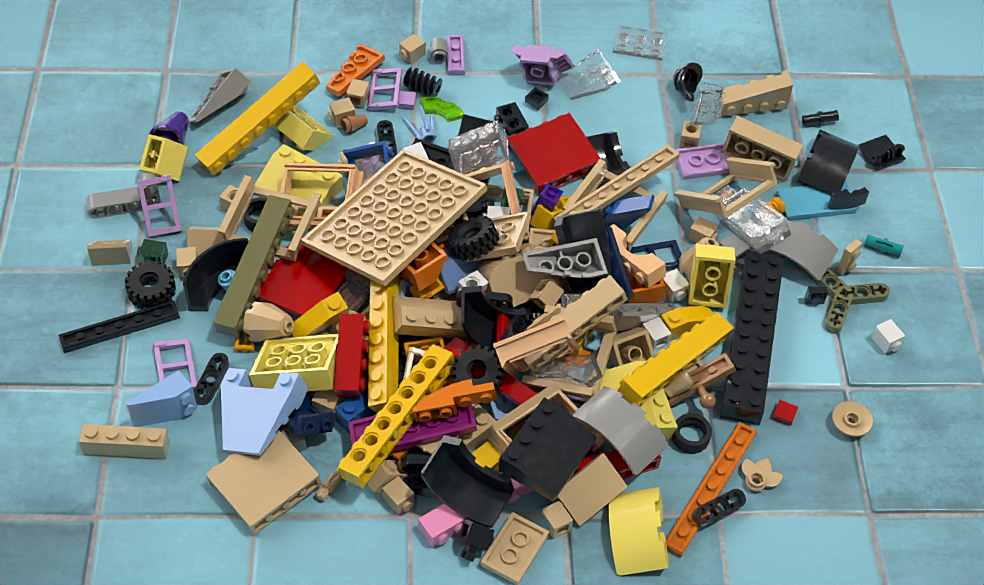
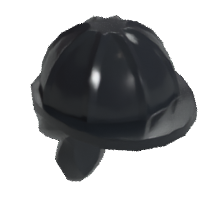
M691 62L677 69L673 76L675 89L687 101H694L693 94L696 92L703 76L702 67L698 63Z

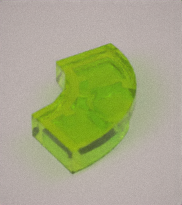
M438 97L420 98V104L425 114L440 115L447 122L462 119L464 115L461 108L453 102L449 103Z

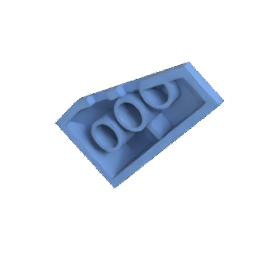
M452 248L442 249L448 256L438 276L444 286L442 290L448 295L458 290V281L475 272L485 259L466 262L462 259H457Z

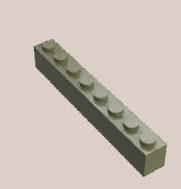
M273 195L268 196L213 321L218 333L239 338L241 332L244 331L245 312L253 308L251 305L259 297L262 282L266 281L268 268L274 262V254L281 246L283 234L287 232L289 219L293 218L294 208L290 199Z

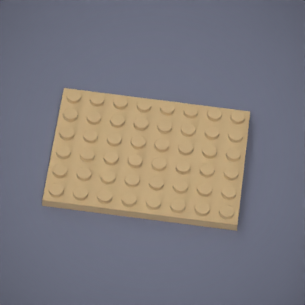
M403 149L303 237L301 241L304 246L386 286L488 189L486 184Z

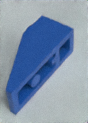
M651 194L617 200L611 205H607L602 211L605 225L610 227L614 224L623 231L651 210L655 196Z
M368 390L362 392V397H349L336 407V422L350 434L348 422L374 416L376 412L368 407Z

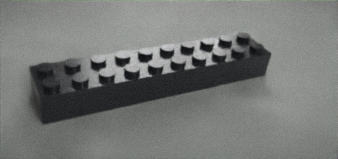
M752 250L746 251L729 359L736 371L726 376L720 418L760 425L766 401L784 264L783 256Z

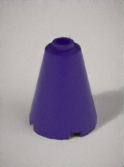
M174 112L152 128L149 135L166 138L184 145L189 118L183 112Z

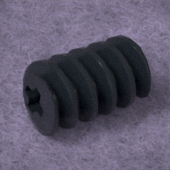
M409 67L403 79L405 87H410V89L421 92L423 95H428L430 98L435 97L439 93L443 82L441 78L437 80L436 76L431 78L430 73L425 75L423 70L419 73V68H415L412 71V67Z

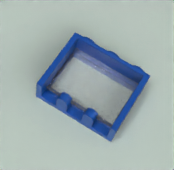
M386 141L343 150L348 164H354L360 172H364L363 184L394 157L393 149L388 146Z

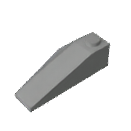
M597 238L522 253L526 271L529 273L588 279L608 274Z

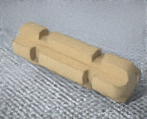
M338 467L335 469V473H332L322 484L323 487H320L315 492L316 498L320 501H325L329 496L328 493L331 494L341 483L342 477Z

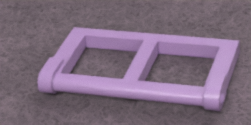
M402 67L374 69L372 71L368 111L398 108ZM397 75L395 85L376 87L377 77ZM394 91L393 101L374 103L375 93Z
M171 175L137 181L148 236L181 231L182 226L180 224ZM167 182L171 201L147 205L143 186ZM172 206L175 226L152 230L148 210Z
M189 338L154 342L153 349L159 382L164 379L163 371L189 368L190 384L194 390L197 382ZM185 347L187 361L162 364L160 350Z

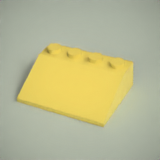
M283 144L272 155L256 181L255 186L280 192L285 168L284 163H321ZM294 171L290 195L311 200L313 193L321 194V206H328L343 190L342 175L338 172ZM298 211V216L303 217L305 211Z
M338 334L265 340L249 374L253 387L274 389L280 373L288 372L300 374L308 386L307 392L333 390Z
M634 361L605 370L600 389L606 386L618 391L621 386L619 384L621 379L627 374L631 376L632 372L638 366L643 367L646 361ZM662 388L640 404L639 407L646 412L644 417L652 426L656 424L666 441H669L678 427L664 388Z

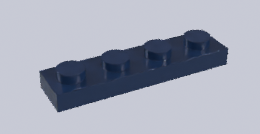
M607 226L606 230L611 256V277L625 291L627 300L634 297L613 229Z

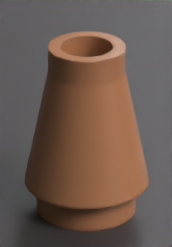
M365 114L344 116L340 121L341 128L345 133H351L368 123Z

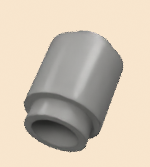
M435 38L430 43L431 58L436 63H442L448 56L447 41L443 38Z

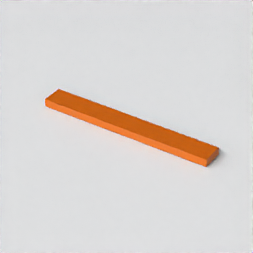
M741 422L738 423L667 537L668 551L679 557L683 556L700 528L693 521V511L721 494L755 438L757 430ZM709 510L705 513L700 514L701 518L706 517L709 513Z

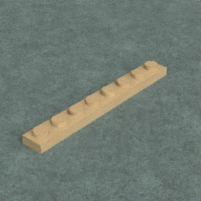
M668 144L553 217V223L555 224L556 218L560 216L603 209L679 160V153Z

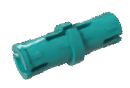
M869 234L864 246L879 249L882 253L885 251L901 256L904 245L888 241L887 238L881 239Z

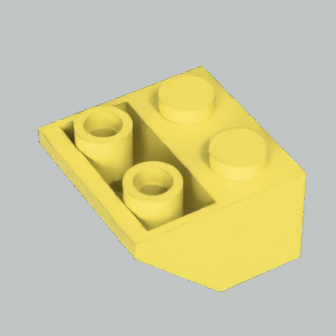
M148 134L139 170L143 173H153L156 177L171 175L173 181L180 182L189 147L166 138Z

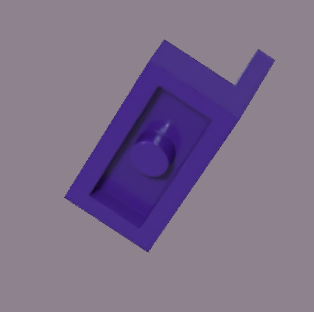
M546 184L539 195L532 214L535 213L537 206L540 204L554 209L563 191L550 184Z

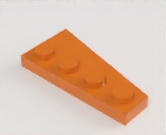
M359 43L357 50L350 54L348 62H344L340 72H336L327 83V91L340 97L348 90L352 79L361 80L385 61L384 54Z

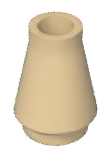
M685 370L682 373L679 372L664 388V391L672 398L691 389V386L695 383Z

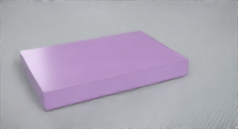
M724 143L675 149L679 153L680 159L676 162L683 180L730 174L726 163L730 156L721 153Z

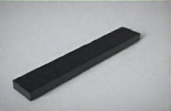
M172 300L58 335L65 354L180 319L176 304Z

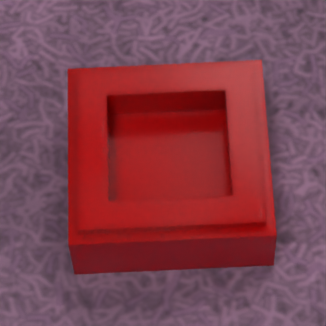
M779 400L772 419L791 426L798 406Z

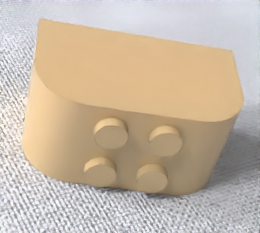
M531 243L521 244L519 252L514 255L487 258L477 269L489 282L488 292L510 294L513 297V307L529 301L530 295L541 279H554L560 284V288L562 284L559 275L529 273L526 271L522 253L547 248Z

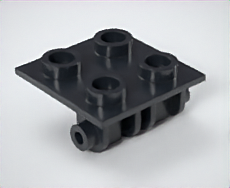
M887 135L858 144L859 150L876 170L906 159L902 154L905 150L904 145H894Z

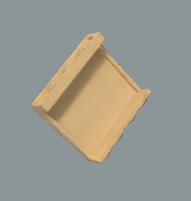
M279 429L275 432L277 434L260 456L232 453L225 461L212 467L206 474L209 484L215 486L247 524L253 536L322 485L319 474Z

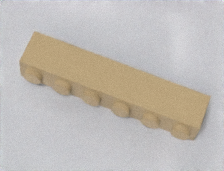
M609 275L607 278L601 279L590 291L584 292L577 301L567 305L564 311L553 316L549 321L563 316L571 336L576 340L626 302L625 291ZM562 342L521 360L533 373L565 349L567 344Z

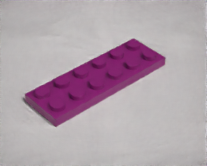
M472 404L468 407H456L457 414L448 418L440 417L427 422H416L414 420L392 451L441 440L444 435L454 437L478 431ZM376 415L348 422L352 446L364 434L366 427L371 425Z

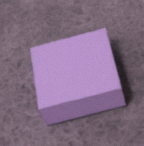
M400 91L398 108L414 109L416 93Z

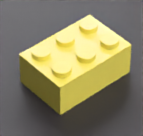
M696 244L688 288V304L720 308L727 307L735 265V248Z

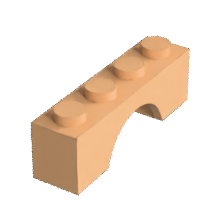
M614 224L610 226L613 229L627 273H630L639 283H643L648 288L666 277L665 262L653 253L636 255L626 250V233Z

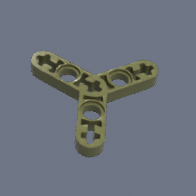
M828 268L819 281H816L808 273V276L819 287H827L828 295L833 299L825 322V329L833 334L839 333L842 330L850 305L884 302L890 293V288L883 283L847 286ZM826 281L834 282L835 286L827 285ZM857 292H865L867 296L862 297ZM841 307L844 312H837L834 308ZM834 318L838 319L836 326L832 325Z

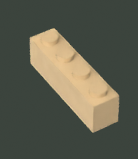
M83 424L79 444L83 455L167 459L170 440L166 428Z

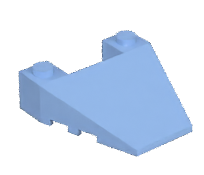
M228 368L221 383L224 452L258 456L264 452L277 434L275 432L282 424L285 425L289 421L288 416L294 409L297 410L303 402L308 386L299 373L281 372L274 389L254 388L246 369Z

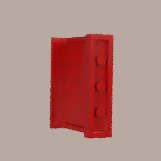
M570 113L559 115L553 120L545 121L536 127H530L519 134H513L507 138L506 149H512L534 183V192L537 196L541 194L546 184L558 188L588 175L599 159H601Z
M302 244L297 254L296 262L282 258L275 261L273 269L268 273L266 281L262 283L260 295L255 301L271 303L283 311L301 317L320 301L336 292L340 293L350 282L354 272Z

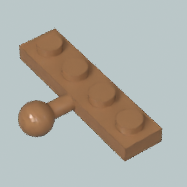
M724 353L689 372L688 374L695 384L691 386V389L672 398L666 394L670 407L697 392L700 395L699 402L703 408L710 409L714 407L716 403L715 396L707 393L705 388L736 371L727 354Z

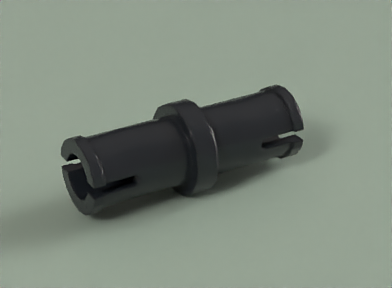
M837 110L828 112L818 111L816 114L802 116L803 126L823 125L825 122L839 120Z

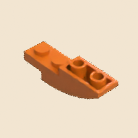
M472 379L439 389L412 408L416 422H427L440 417L448 418L457 414L456 407H468L471 404L489 403L492 400H497L494 383L473 386Z

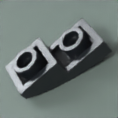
M865 187L854 190L851 193L847 189L840 192L836 191L830 197L828 208L841 210L863 205L866 203L869 191Z

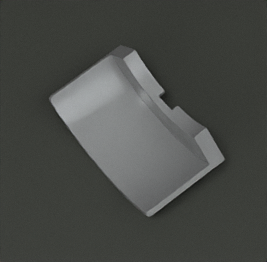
M767 216L748 245L750 249L767 250L787 257L803 267L816 281L821 280L838 252V248L825 235L819 236L810 230L811 226L800 221L797 223L788 221L787 217Z
M604 386L573 414V417L589 425L606 438L626 461L632 473L638 475L669 445L657 425L654 424L652 426L644 417L646 414L644 410L635 402L631 405L623 399L624 394Z

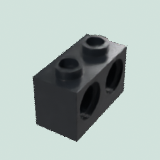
M516 102L496 107L494 121L505 124L502 137H505L506 140L511 135L519 134L529 128Z

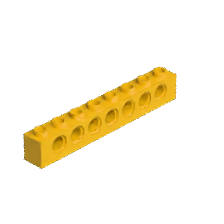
M434 344L429 350L425 351L422 359L412 368L409 376L401 382L398 390L394 395L390 396L385 407L377 413L371 425L366 427L364 434L353 444L347 456L340 461L338 469L342 479L362 489L414 422L415 417L412 408L427 396L436 392L453 370L452 364L456 362L452 352Z

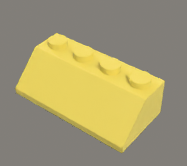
M297 105L273 125L275 130L283 132L285 134L284 137L289 141H294L296 147L302 151H314L334 136Z

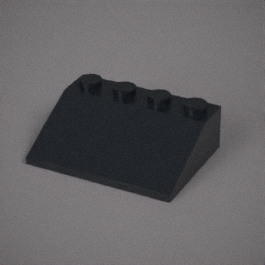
M544 397L500 456L499 472L554 502L596 442L597 437L562 406Z

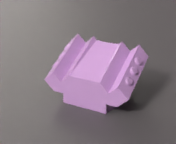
M520 44L511 48L520 59L519 66L523 70V79L526 83L555 86L557 79L562 73L575 67L570 57L561 48L555 51L547 46L529 45L522 48Z

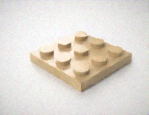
M529 211L491 218L499 234L500 240L498 245L494 246L495 249L492 251L489 250L487 255L483 254L481 258L477 259L475 257L471 261L518 253L531 220Z

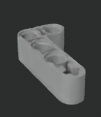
M143 173L139 177V181L156 178L153 173ZM158 183L143 186L147 205L161 203ZM138 187L94 193L86 198L87 213L91 218L143 211Z

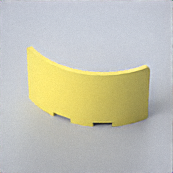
M659 487L620 493L609 502L610 536L616 573L619 576L669 567L665 533L660 532V528H662L661 523H664L663 502Z

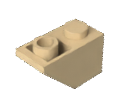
M384 460L367 484L373 493H382V487L399 476L403 480V478L413 473H404L401 470L400 461Z

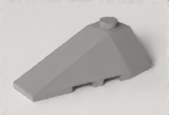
M236 68L222 71L209 89L211 91L203 97L204 103L200 104L190 117L189 123H197L239 95H243L248 90L247 86L250 81Z
M623 303L609 315L615 317L616 333H619L621 330H630L641 326L642 323L654 318H661L662 314L680 307L671 303Z

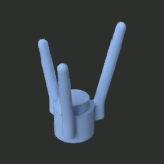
M422 106L419 108L424 126L420 128L419 133L410 121L403 117L405 123L418 139L432 143L437 138L433 114L430 115V127Z

